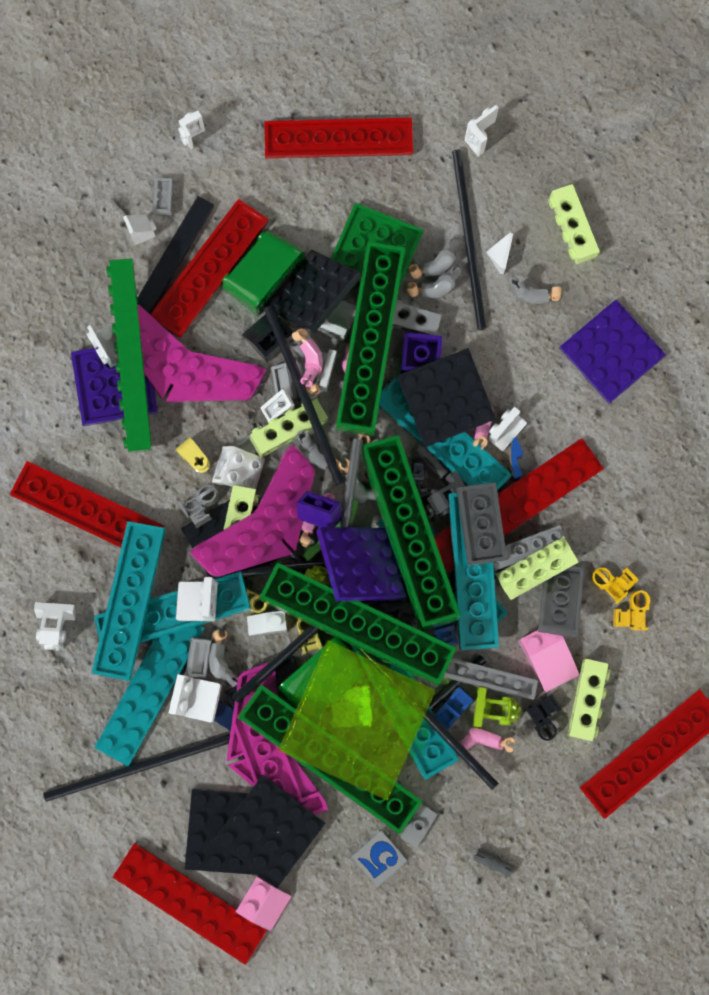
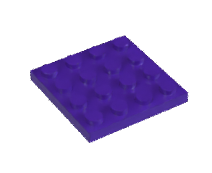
M614 300L559 347L608 404L666 356L662 349L617 300Z
M98 347L71 352L83 427L124 418V410H120L119 399H123L122 391H118L117 380H121L120 372L117 373L116 365L110 368L108 363L104 364L96 352ZM145 376L149 415L158 413L155 390Z
M319 527L316 532L336 601L403 600L407 597L386 528Z

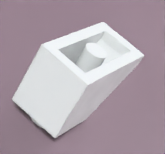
M146 214L126 215L123 217L135 245L156 237L154 234V230H157L152 219H148Z
M283 611L247 616L249 636L287 632L286 613Z

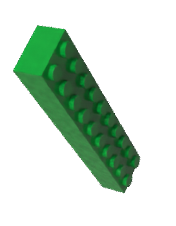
M367 242L336 431L374 437L405 247Z
M399 435L362 445L361 457L419 630L425 631L458 621L461 615Z
M278 562L259 597L262 602L438 687L457 649L359 601H336L332 588Z
M263 685L257 688L237 716L238 719L398 834L402 833L423 802Z

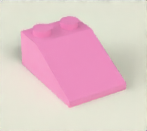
M537 630L518 640L545 693L580 675L563 636L542 633Z

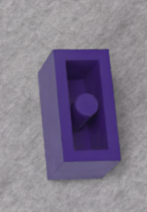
M306 491L297 501L299 520L318 527H336L341 521V505L338 501L310 491Z

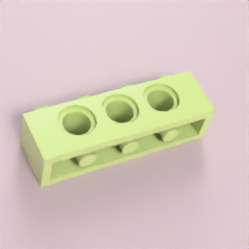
M573 184L552 191L548 199L551 209L555 210L556 223L558 226H561L563 230L562 238L569 245L570 258L574 259L576 264L596 258L600 251ZM567 205L570 210L565 211L561 206ZM574 222L577 225V227L572 228L569 226L568 223ZM575 239H581L584 244H577Z
M316 398L312 403L320 423L323 425L327 423L328 417ZM301 404L302 407L296 410L295 408L285 412V416L281 418H273L268 422L267 426L263 428L259 426L251 431L250 440L260 458L296 440V435L299 431L303 430V432L307 431L309 433L313 430L309 420L302 421L299 418L300 415L306 414L303 404ZM289 423L293 426V429L285 430L283 425ZM273 432L277 437L271 440L266 437V434Z
M233 485L224 530L253 513L254 506H258L260 497L257 495L256 489ZM245 503L248 505V510L246 512H239L238 506Z
M563 536L499 572L496 576L510 600L575 565L578 563V560Z
M590 659L582 660L567 736L587 741H593V738H597L599 727L596 726L597 718H601L603 710L600 707L601 699H605L606 688H604L605 680H608L610 676V669H608L607 663ZM591 676H595L598 679L596 687L589 684ZM587 695H591L594 698L592 706H588L585 703ZM584 714L590 717L588 725H584L581 722V717Z

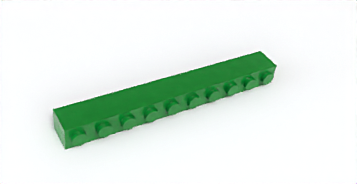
M132 258L109 260L106 272L107 278L111 277V285H108L109 297H113V304H110L111 316L114 315L115 323H112V332L117 337V342H114L115 354L118 353L119 361H116L117 373L120 372L121 380H117L118 391H122L123 398L119 399L120 410H124V418H121L122 430L126 429V437H123L124 449H128L129 453L152 451L134 261Z

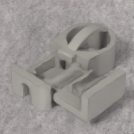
M211 485L202 486L195 492L197 496L182 504L179 502L182 511L187 518H191L196 528L211 520L210 515L205 514L204 511L218 500L219 495ZM215 492L211 500H202L207 494Z

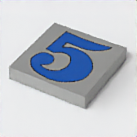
M382 830L351 856L377 887L407 862L405 857Z

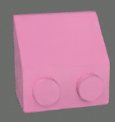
M258 875L236 912L249 921L271 931L289 902L291 895L280 888H276Z

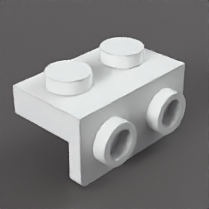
M199 111L189 112L184 118L178 120L180 138L185 146H189L190 150L194 148L192 137L205 131Z
M516 407L511 411L508 409L501 417L503 421L499 425L496 423L489 431L491 435L488 440L501 451L506 449L513 438L527 424L519 416L521 411Z

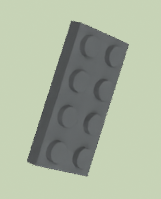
M496 482L456 488L467 566L507 560Z
M571 566L543 582L538 632L577 638L584 568Z

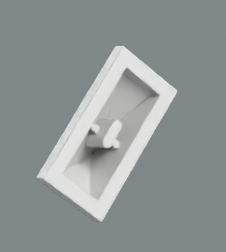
M513 233L506 235L486 252L500 274H504Z
M283 388L260 408L269 422L275 417L281 418L285 416V412L295 408L286 389Z

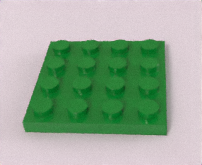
M355 202L331 259L358 271L362 276L368 241L405 247L399 283L400 289L424 230Z

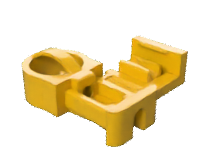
M603 567L596 569L592 573L591 579L593 584L601 591L604 589L616 601L613 604H618L628 595V590L639 581L628 568L622 571L623 574L619 578H615L608 569ZM600 570L604 571L608 575V579L600 572ZM595 573L598 574L606 584L601 585L597 583L595 580Z
M637 590L629 596L630 609H627V612H621V609H613V626L629 627L631 630L649 629L646 627V610H649L650 596L645 591ZM640 593H642L646 599L645 604L642 607H640L639 605Z

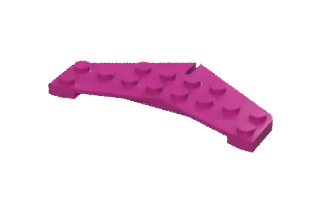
M138 305L145 376L162 401L171 385L173 388L166 402L247 401L253 397L266 369L258 365L190 352L148 312Z
M290 445L280 459L281 463L258 508L251 515L208 540L201 542L189 552L211 576L218 577L291 555L293 551H296L303 523L302 520L298 519L297 501L306 491H311L315 469L294 445Z
M268 663L241 673L238 678L237 691ZM274 671L239 703L235 701L226 762L244 755V759L228 766L251 786H254L260 777L264 775L312 813L318 814L328 810L326 802L295 759L237 718L260 685H263L277 695L276 672Z

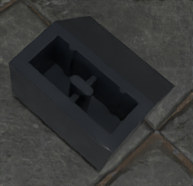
M266 314L242 334L266 363L281 351ZM278 317L289 344L294 340L292 337L294 332Z

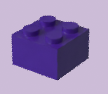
M404 333L401 374L441 359L442 336Z

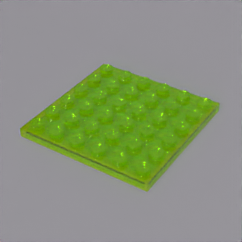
M327 640L278 751L388 801L436 690Z

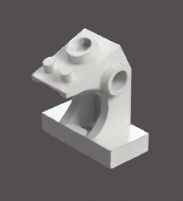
M35 602L34 611L36 617L42 618L41 627L36 632V640L39 641L40 645L44 646L45 650L60 651V647H64L63 642L66 639V631H62L65 620L75 621V606L71 604ZM49 619H58L56 628H47Z

